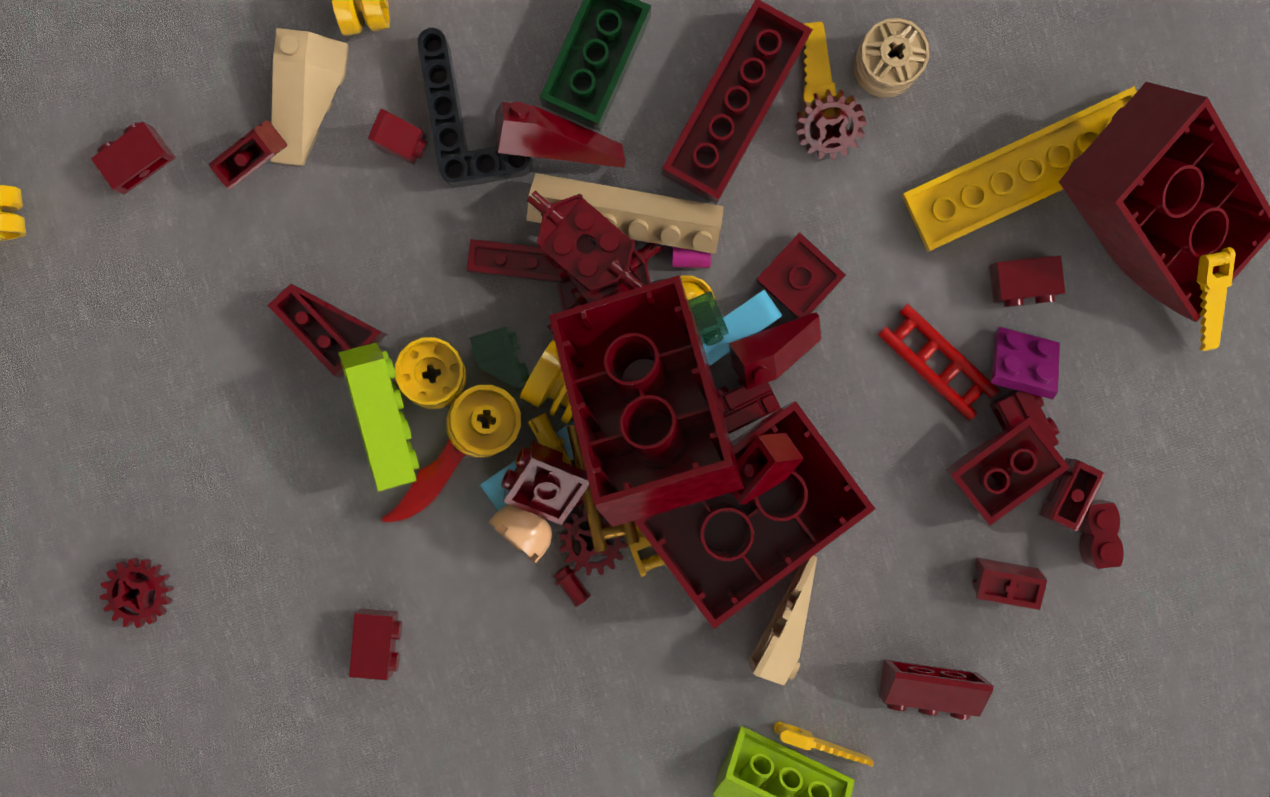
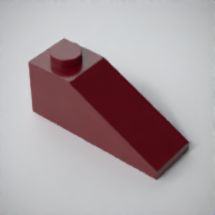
M815 312L729 343L732 368L747 390L779 378L821 340L819 314Z

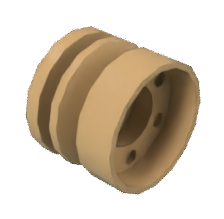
M902 18L885 19L875 24L858 46L853 59V72L859 86L868 94L879 98H890L904 93L925 70L930 57L929 43L924 32L913 22ZM889 52H898V57L895 56L891 59L888 56Z

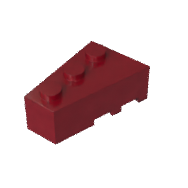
M292 283L267 305L335 377L342 378L344 376L338 352L376 342L378 344L388 335Z

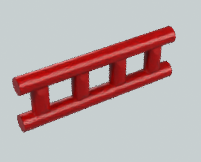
M908 303L905 304L899 313L906 319L894 332L885 326L877 335L968 421H971L978 414L971 405L983 392L991 399L999 392V389ZM914 328L928 339L926 344L916 354L902 342ZM937 349L951 361L939 376L925 363ZM960 371L975 383L962 397L948 385Z

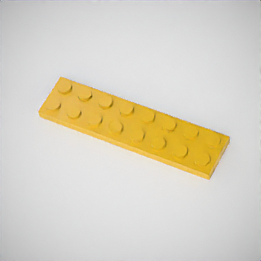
M1135 86L903 193L901 196L927 252L1063 190L1058 181L1068 171L1071 163L1078 156L1082 155L1107 127L1117 110L1125 106L1137 92Z

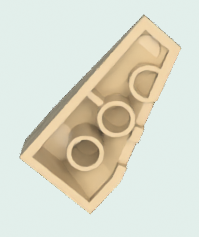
M276 28L273 54L271 124L285 140L287 147L271 159L272 163L304 166L319 134L318 129L326 112H329L333 104L331 101L337 88L341 86L345 78L349 46L347 43L308 31Z
M815 555L798 567L748 660L753 674L758 677L785 685L788 678L792 680L799 670L800 663L797 661L800 658L817 561Z

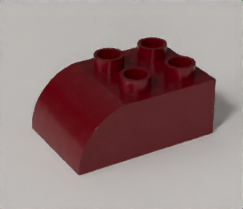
M1145 82L1128 103L1117 110L1107 127L1085 152L1071 163L1068 171L1058 181L1118 267L1156 300L1194 322L1200 319V313L1203 309L1200 307L1203 301L1200 296L1203 291L1197 282L1200 257L1219 253L1224 248H1233L1235 251L1233 281L1270 239V206L1210 100L1205 96ZM1219 266L1213 267V273H1218Z
M680 275L549 315L593 503L612 527L744 489L706 353Z
M796 401L772 413L731 442L737 462L758 435L787 433L804 459L785 481L743 505H740L733 493L730 492L634 521L713 629L876 509Z

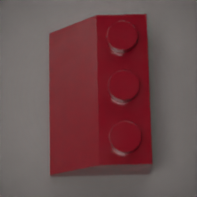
M884 659L879 697L884 704H887L889 709L906 711V707L919 708L918 712L927 715H938V711L949 712L950 716L956 719L969 720V716H981L993 692L994 685L977 672Z

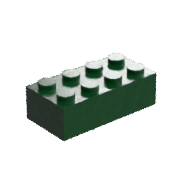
M583 0L540 95L542 106L600 131L651 18V5L640 0Z

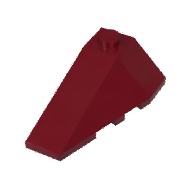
M502 102L496 110L495 123L498 153L625 167L626 161L623 145L617 141L539 107L527 105L523 102Z

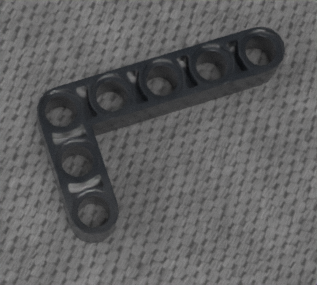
M432 27L424 29L418 37V50L438 167L442 178L452 187H466L526 176L533 168L532 157L526 156L525 164L516 168L510 165V159L513 155L498 153L497 146L468 151L450 45L441 30ZM432 40L442 41L440 49L435 52L427 51L428 43ZM436 72H447L444 82L439 84L432 82V77ZM450 102L452 103L450 113L446 115L437 113L438 106L441 103ZM448 133H455L458 135L456 144L451 147L444 146V136ZM486 158L494 160L495 166L491 172L482 173L479 171V164L482 160ZM452 165H463V172L459 177L450 178L448 176V170Z

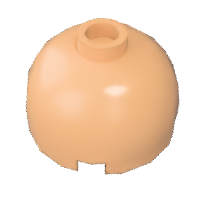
M507 504L497 511L488 522L519 551L523 550L534 563L538 562L550 546L552 539L551 527L545 518Z

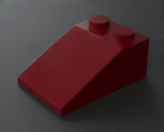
M1028 416L974 448L946 470L984 520L991 526L1070 467L1031 416Z

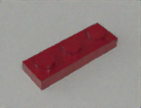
M470 239L467 272L562 282L561 277L552 266L556 261L540 247Z

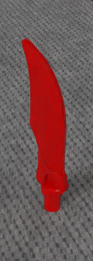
M448 439L445 448L438 458L420 470L416 477L417 481L413 482L400 503L391 512L382 517V522L405 520L429 506L442 491L457 465L466 454L461 453Z

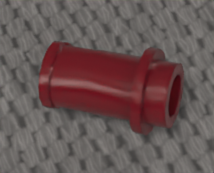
M566 565L553 575L556 580L554 584L556 586L560 585L572 601L574 607H577L584 603L591 594L575 575V568L571 569L569 565Z

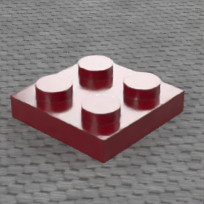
M799 232L759 275L756 281L798 319L810 315L846 274Z

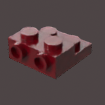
M533 441L529 449L525 447L520 449L515 461L516 469L514 471L508 469L502 479L501 487L505 488L503 502L562 525L589 486L587 473L582 469L562 462L563 453Z

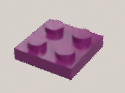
M999 326L994 334L991 383L1053 400L1058 393L1060 342Z

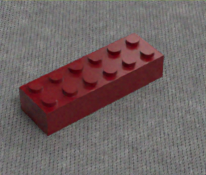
M755 0L663 165L661 175L717 205L813 29L765 2Z

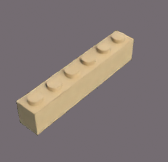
M535 173L529 196L534 198L532 193L535 190L549 203L552 202L553 204L574 195L582 194L588 203L630 239L716 254L724 206ZM528 202L526 221L541 223V213Z

